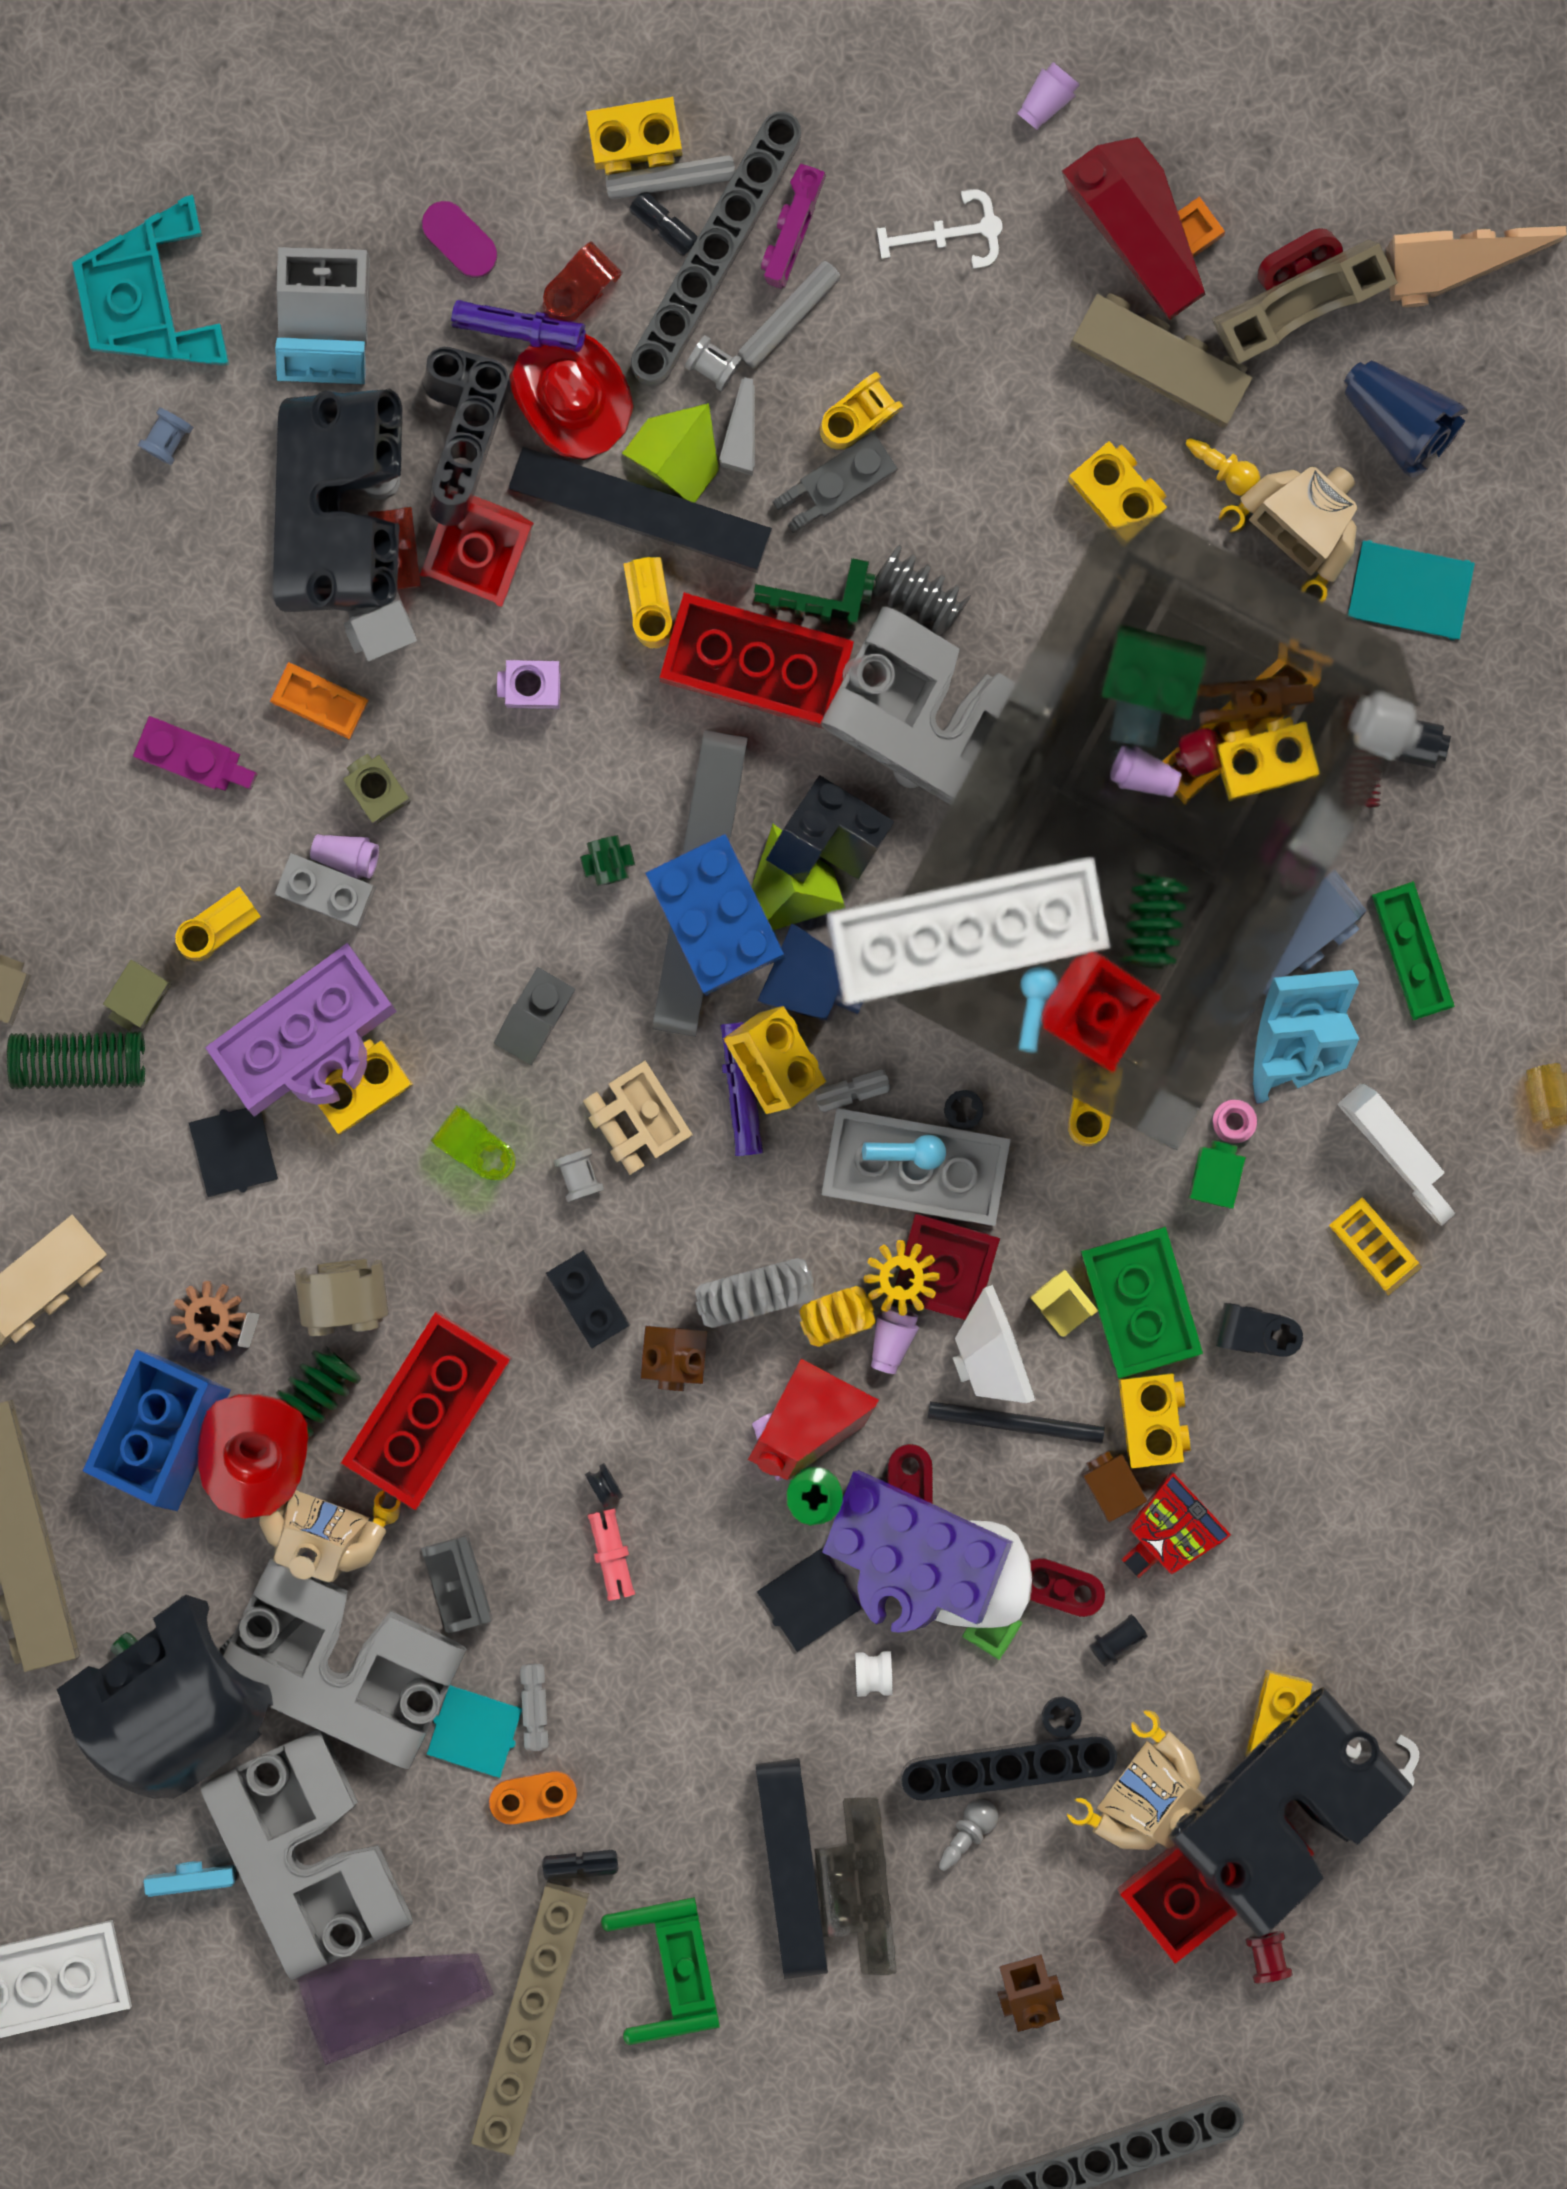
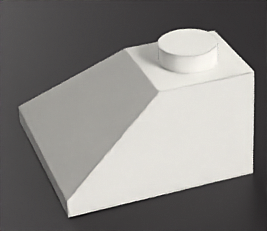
M993 1285L985 1287L955 1337L960 1355L953 1357V1361L961 1382L970 1380L976 1396L1022 1403L1035 1401L1012 1330Z

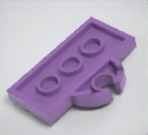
M346 943L205 1048L254 1117L288 1091H291L301 1101L315 1105L329 1104L339 1101L340 1098L332 1086L325 1084L327 1076L334 1070L343 1069V1079L349 1086L355 1089L360 1083L367 1067V1050L362 1037L397 1011L356 953Z

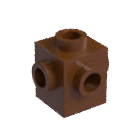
M645 1326L640 1379L657 1380L658 1389L684 1391L685 1383L703 1384L708 1331Z
M1042 1954L999 1966L1005 1986L1004 1990L997 1991L1004 2017L1013 2015L1018 2032L1031 2028H1040L1048 2023L1060 2020L1056 2002L1064 2000L1057 1974L1048 1977Z

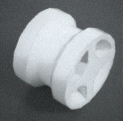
M891 1651L881 1652L878 1656H868L864 1652L855 1653L857 1697L867 1696L869 1692L877 1691L883 1696L892 1695Z

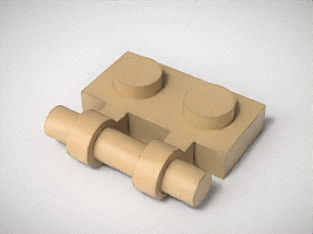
M646 1060L608 1084L617 1097V1100L606 1106L598 1092L583 1100V1103L592 1115L588 1119L595 1129H601L613 1148L610 1151L616 1163L622 1162L629 1175L644 1167L643 1162L636 1153V1150L647 1144L654 1157L658 1158L693 1135ZM626 1111L639 1132L627 1139L614 1118Z

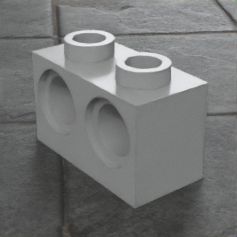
M398 591L395 600L385 607L356 608L348 612L350 621L344 623L346 634L355 654L364 651L368 662L417 641L414 628Z
M290 853L275 895L360 929L376 887Z

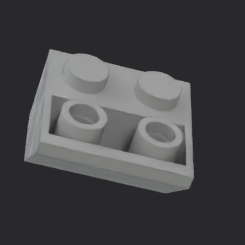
M278 247L277 312L279 338L365 341V346H367L370 257L367 250Z

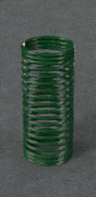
M131 1031L125 1035L126 1079L124 1080L122 1066L124 1039L121 1032L118 1033L117 1058L119 1073L118 1080H116L114 1065L116 1038L113 1032L110 1033L109 1057L111 1075L109 1081L106 1065L108 1037L105 1032L102 1033L101 1055L103 1076L101 1082L98 1064L100 1036L96 1032L93 1040L95 1068L93 1082L90 1063L92 1035L89 1032L86 1034L84 1046V1035L80 1032L78 1034L79 1078L77 1083L74 1060L77 1052L76 1034L72 1032L70 1034L71 1079L69 1083L67 1054L69 1052L68 1034L64 1032L62 1035V1082L59 1069V1055L61 1053L60 1034L56 1033L54 1035V1065L56 1074L54 1082L51 1069V1055L53 1053L52 1034L48 1033L46 1036L47 1082H45L43 1069L45 1038L43 1033L39 1034L38 1064L40 1077L39 1082H37V1071L35 1068V1056L37 1054L36 1034H31L29 1049L27 1033H11L7 1044L9 1086L11 1089H24L26 1086L29 1089H32L34 1086L37 1089H40L41 1086L45 1089L49 1086L55 1089L58 1085L63 1089L66 1085L71 1089L74 1085L79 1089L81 1084L84 1088H87L89 1084L92 1088H95L97 1084L100 1088H103L105 1084L108 1088H111L113 1084L116 1088L120 1085L126 1088L129 1084L131 1088L134 1086L142 1088L145 1082V1068L143 1065L142 1069H140V1051L144 1055V1035L141 1031L138 1033ZM85 1050L87 1068L86 1083L84 1078L82 1056ZM29 1052L32 1073L31 1083L29 1081V1071L27 1068V1057ZM21 1053H22V1061H23V1071H22L21 1068H20V1056H21Z

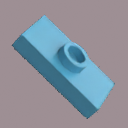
M276 339L277 381L365 384V341Z
M192 1861L176 1864V1872L147 1875L143 1880L145 1895L151 1897L232 1887L237 1881L235 1865L203 1869L202 1861Z

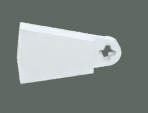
M1359 1084L1337 1105L1414 1190L1413 1196L1439 1225L1443 1226L1455 1215V1212L1432 1184L1445 1172L1378 1092L1367 1085Z

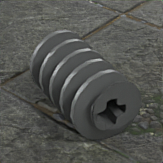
M898 545L877 574L873 595L881 597L890 591L888 605L891 608L905 601L902 614L910 617L919 611L917 623L924 627L933 621L932 632L940 636L952 626L965 608L971 595L958 602L959 586L955 585L944 592L942 588L945 576L940 575L932 582L928 581L931 567L927 564L919 571H914L916 556L912 554L901 562L899 557L902 546Z

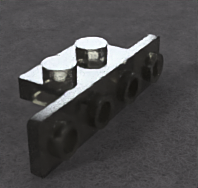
M877 1797L845 1798L843 1806L847 1842L814 1849L823 1937L836 1938L857 1933L862 1974L892 1975L897 1972L896 1951L893 1940L891 1904L888 1893L879 1800Z

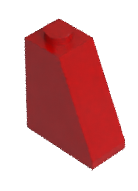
M800 1359L748 1460L757 1464L763 1472L788 1480L864 1427L879 1399Z

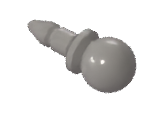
M977 1799L967 1805L963 1814L964 1820H959L956 1823V1828L960 1832L956 1834L950 1842V1846L943 1852L939 1864L941 1870L945 1871L961 1859V1854H964L970 1847L972 1841L980 1844L983 1841V1834L991 1832L996 1827L999 1815L996 1807L990 1801Z

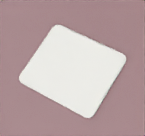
M247 1313L238 1341L239 1347H250L260 1314Z

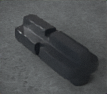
M648 192L639 194L629 207L630 212L649 229L660 231L658 236L678 254L685 256L691 251L698 236L677 217L674 216L671 219L668 216L670 211Z
M615 1850L583 1852L582 1856H576V1853L545 1856L542 1861L543 1876L548 1881L578 1878V1874H584V1877L614 1875L619 1869L618 1856Z

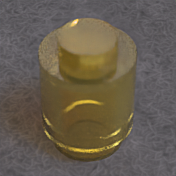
M1560 1063L1542 1065L1526 1070L1528 1081L1523 1083L1532 1122H1542L1543 1130L1566 1126L1567 1073H1562Z

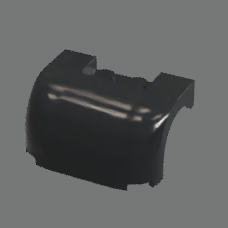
M185 1594L153 1618L156 1628L100 1669L87 1666L56 1689L74 1738L86 1758L112 1783L138 1795L153 1799H174L186 1793L251 1746L262 1735L258 1730L265 1719L267 1707L273 1706L269 1685L254 1681L240 1674L219 1652L208 1629L207 1615L210 1607L205 1600Z

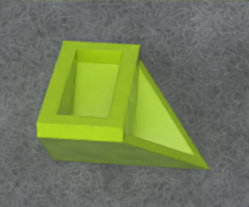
M709 403L648 418L622 453L678 496L694 503L719 471Z
M773 823L752 884L755 895L772 929L776 930L844 909V901L834 871L821 859L818 860L804 883L766 860L782 832Z

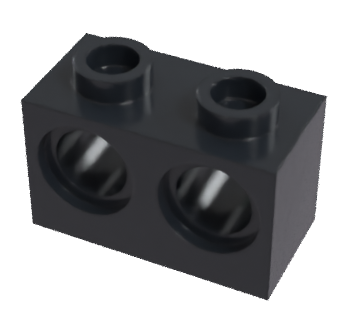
M585 1250L546 1272L547 1277L591 1349L630 1326L629 1321Z

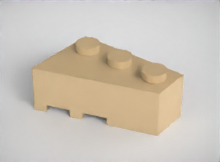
M73 1214L0 1273V1349L11 1340L17 1343L36 1327L33 1321L46 1311L50 1316L70 1299L66 1293L77 1283L84 1288L103 1272L99 1264L102 1263L107 1254Z

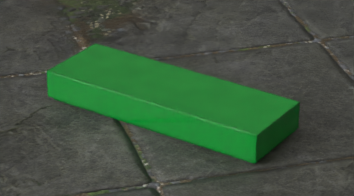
M1414 881L1371 895L1412 1021L1455 1007Z

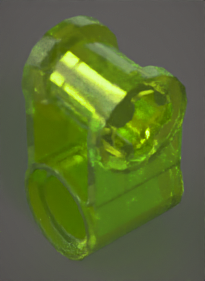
M458 1105L454 1107L430 1139L432 1143L459 1163L465 1164L487 1180L507 1178L516 1166V1157L511 1147L490 1132L488 1127L482 1122L472 1118L470 1113ZM500 1149L503 1152L500 1157L501 1162L504 1163L501 1170L492 1168L488 1171L486 1169L488 1160L484 1157L487 1151L496 1153Z

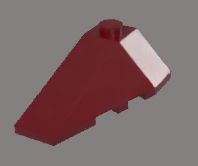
M1138 137L1097 145L1062 170L1068 192L1169 320L1206 295L1164 169Z

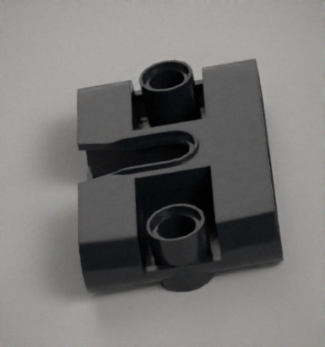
M382 389L338 393L325 390L318 395L290 397L282 401L278 411L273 560V599L281 611L340 610L350 612L356 608L385 607L395 600L398 587L399 524L368 515H355L340 509V499L346 491L368 489L401 476L403 409L400 397L395 391Z
M1321 1687L1306 1697L1172 1830L1169 1839L1203 1875L1207 1886L1217 1891L1259 1937L1274 1929L1324 1879L1303 1839L1284 1818L1283 1812L1288 1802L1295 1800L1311 1819L1345 1842L1350 1840L1358 1845L1406 1798L1413 1785L1379 1749V1743L1376 1738L1369 1732L1363 1731L1325 1687ZM1357 1738L1361 1745V1752L1357 1759L1351 1761L1347 1756V1745L1352 1739ZM1232 1862L1236 1869L1235 1878L1230 1884L1224 1885L1221 1881V1870L1224 1865Z

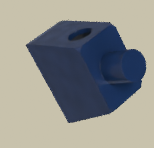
M791 924L781 946L786 957L774 962L757 1002L774 1008L784 1006L786 1011L822 1020H827L834 1004L858 1014L864 1001L851 1004L844 1003L834 950L798 926Z

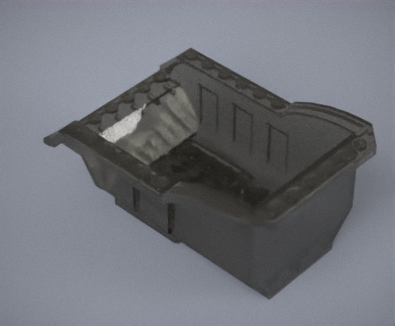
M1159 514L1097 532L902 897L1088 857L1092 858L1109 948L1093 952L1101 955L1159 994L1161 999L1153 1006L1116 1065L1117 1069L1112 1073L1043 1028V1023L1041 1024L1037 1052L1019 1050L1027 997L1021 988L1023 975L1032 967H1046L1054 973L1058 985L1072 961L1082 954L887 995L885 997L1176 1151L1200 1112L1326 873L1390 761L1389 758L1382 757L1356 745L1354 732L1349 731V726L1357 704L1363 697L1369 699L1374 693L1382 692L1412 704L1416 711L1419 707L1401 644ZM1119 623L1206 646L1207 659L1200 684L1255 680L1278 659L1286 663V670L1294 674L1302 671L1319 680L1318 688L1313 691L1314 702L1297 705L1292 710L1291 716L1283 718L1292 717L1294 725L1306 723L1319 775L1312 779L1229 801L1222 773H1220L1186 804L1175 793L1172 797L1119 788V783L1111 780L1110 776L1116 756L1123 746L1130 749L1137 746L1158 760L1163 761L1179 747V739L1182 736L1194 732L1203 726L1200 724V713L1213 709L1221 710L1231 701V694L1209 698L1196 695L1189 720L1103 697L1102 691L1114 651V637ZM1283 739L1276 745V755L1284 763H1294L1299 758V748L1292 740ZM1245 751L1232 765L1237 773L1250 775L1256 769V760L1251 753ZM1134 873L1175 879L1189 887L1188 893L1177 894L1174 898L1186 905V910L1172 913L1173 918L1183 923V928L1169 930V935L1178 939L1180 946L1166 948L1168 954L1177 958V964L1163 966V970L1119 963L1120 958L1134 955L1133 952L1122 946L1123 940L1137 937V935L1125 929L1126 922L1139 920L1140 918L1128 911L1129 904L1142 902V899L1131 893V888L1145 884L1143 880L1134 876Z

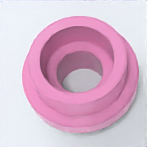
M1228 1100L1215 1110L1212 1123L1214 1131L1220 1139L1227 1143L1237 1144L1248 1140L1253 1135L1257 1126V1117L1255 1111L1248 1103L1241 1100ZM1231 1113H1237L1243 1119L1242 1127L1238 1130H1231L1226 1124V1119Z

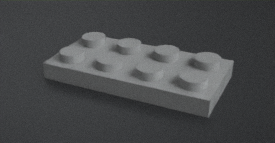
M836 1108L821 1195L995 1226L1011 1139ZM923 1135L938 1137L946 1148L944 1162L932 1170L922 1169L913 1161L863 1160L862 1157L863 1143H914L917 1138Z

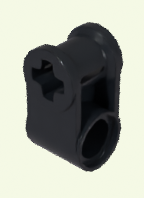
M1224 1303L1216 1342L1217 1347L1247 1353L1258 1352L1279 1357L1291 1356L1301 1348L1303 1331L1294 1319L1263 1312L1262 1309ZM1282 1324L1289 1325V1332L1295 1335L1294 1342H1287L1285 1349L1277 1348V1341L1271 1338V1332L1279 1331Z

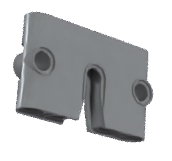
M883 607L857 656L850 659L845 665L843 682L820 723L821 726L989 828L1001 831L1025 783L1034 779L1039 773L1041 766L1040 755L1063 715L1062 712L1000 673H997L994 677L985 674L958 705L945 730H941L936 724L935 717L949 690L960 649L894 609ZM867 663L875 670L876 678L871 686H868L862 678V670ZM1013 752L1021 760V767L1016 775L1011 772L1008 764L1009 757Z
M270 1557L223 1657L240 1674L254 1681L269 1685L273 1700V1706L269 1707L393 1765L410 1769L467 1651L466 1647L436 1631L390 1611L364 1642L351 1669L345 1673L334 1672L328 1665V1659L339 1637L348 1590L315 1577L304 1580L298 1579L292 1575L289 1568L277 1564L273 1557ZM257 1615L265 1616L272 1623V1630L265 1636L252 1634L247 1624L250 1618ZM295 1617L304 1620L273 1653L269 1651L264 1655L256 1651L273 1644L278 1634ZM420 1690L430 1694L433 1699L432 1705L426 1710L421 1711L415 1710L408 1703V1697L413 1692Z
M318 1729L311 1731L200 1784L208 1809L280 1962L291 1980L302 1977L342 1957L350 1956L357 1950L413 1924L407 1904L379 1845L336 1853L312 1865H305L296 1858L295 1851L298 1844L324 1832L358 1803L325 1732ZM261 1763H272L278 1768L280 1779L277 1784L267 1785L260 1780L258 1767ZM341 1923L351 1926L355 1931V1942L350 1945L338 1943L333 1935L334 1926Z

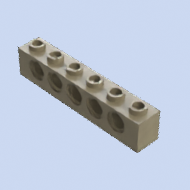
M548 1881L545 1885L471 2141L473 2145L514 2156L589 1893Z

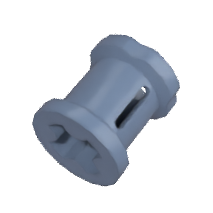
M159 407L156 412L158 415L156 423L146 440L140 439L137 446L172 466L174 462L173 453L185 433H191L194 427Z

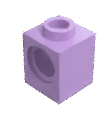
M506 660V671H498L497 697H505L507 708L560 709V662ZM532 673L541 679V687L535 695L523 696L517 691L516 683L523 674Z

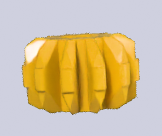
M897 1240L896 1243L898 1256L892 1257L886 1245L880 1246V1252L887 1261L882 1264L872 1257L867 1261L871 1267L880 1270V1275H865L864 1282H880L881 1287L872 1290L868 1294L871 1300L877 1299L885 1292L888 1297L883 1302L881 1309L888 1312L893 1300H899L898 1312L901 1316L906 1315L907 1306L905 1300L910 1298L914 1307L918 1311L924 1308L923 1303L916 1294L921 1291L927 1297L934 1298L936 1292L931 1288L923 1286L924 1280H939V1273L923 1274L922 1268L931 1265L935 1259L930 1255L918 1263L915 1259L921 1252L922 1246L917 1243L913 1246L909 1257L904 1256L905 1244L903 1240ZM899 1265L903 1270L908 1268L913 1270L914 1279H909L913 1284L909 1289L904 1290L900 1285L893 1288L890 1285L888 1279L889 1277H894L890 1271L895 1266Z
M858 1286L846 1288L810 1301L799 1310L800 1324L804 1335H807L811 1345L817 1347L828 1345L871 1329L876 1321L871 1299L868 1298L865 1290Z

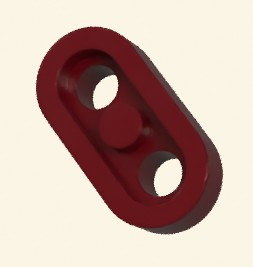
M1318 228L1311 230L1264 258L1258 268V280L1267 291L1342 253V244L1327 229ZM1319 247L1316 252H1312L1313 249Z
M916 1444L899 1446L889 1457L888 1484L933 1504V1465L930 1455L924 1448ZM912 1457L918 1461L919 1467L914 1474L903 1472L901 1465L904 1459Z
M1046 1558L1030 1560L1032 1577L1040 1571L1045 1572L1049 1577V1582L1044 1588H1036L1032 1583L1031 1601L1079 1617L1091 1616L1103 1606L1105 1589L1102 1582L1095 1575ZM1084 1585L1090 1589L1091 1596L1086 1602H1078L1075 1599L1074 1591L1077 1587Z

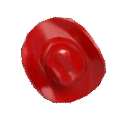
M585 334L584 344L580 352L548 345L538 348L530 344L518 356L510 374L512 393L530 425L544 443L561 456L586 460L608 451L626 433L634 407L630 386L612 355L595 338Z
M237 1394L216 1401L206 1412L201 1426L198 1469L202 1487L218 1509L242 1519L268 1516L292 1498L301 1480L307 1456L308 1430L307 1423L301 1412L281 1399L252 1394Z

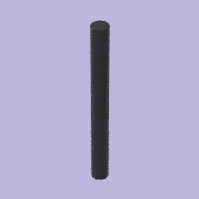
M930 1401L927 1418L1099 1444L1103 1443L1105 1426Z

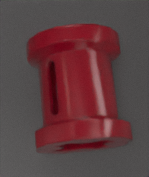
M1284 1931L1269 1932L1259 1937L1254 1935L1245 1939L1246 1945L1252 1948L1256 1974L1253 1975L1254 1983H1269L1293 1976L1292 1969L1286 1966L1281 1942L1285 1939Z

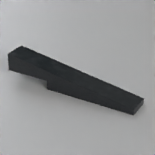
M522 447L508 487L510 490L672 546L676 545L757 574L772 534L771 527Z

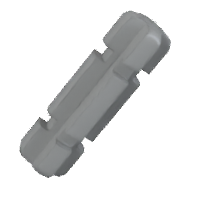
M525 1664L520 1669L521 1684H524V1690L521 1691L523 1726H527V1732H524V1747L528 1751L546 1750L549 1745L548 1730H544V1725H547L545 1688L542 1689V1683H545L544 1666L542 1664Z

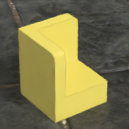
M1064 1269L1029 1297L1062 1337L1070 1333L1089 1316L1092 1317L1098 1312L1096 1307Z

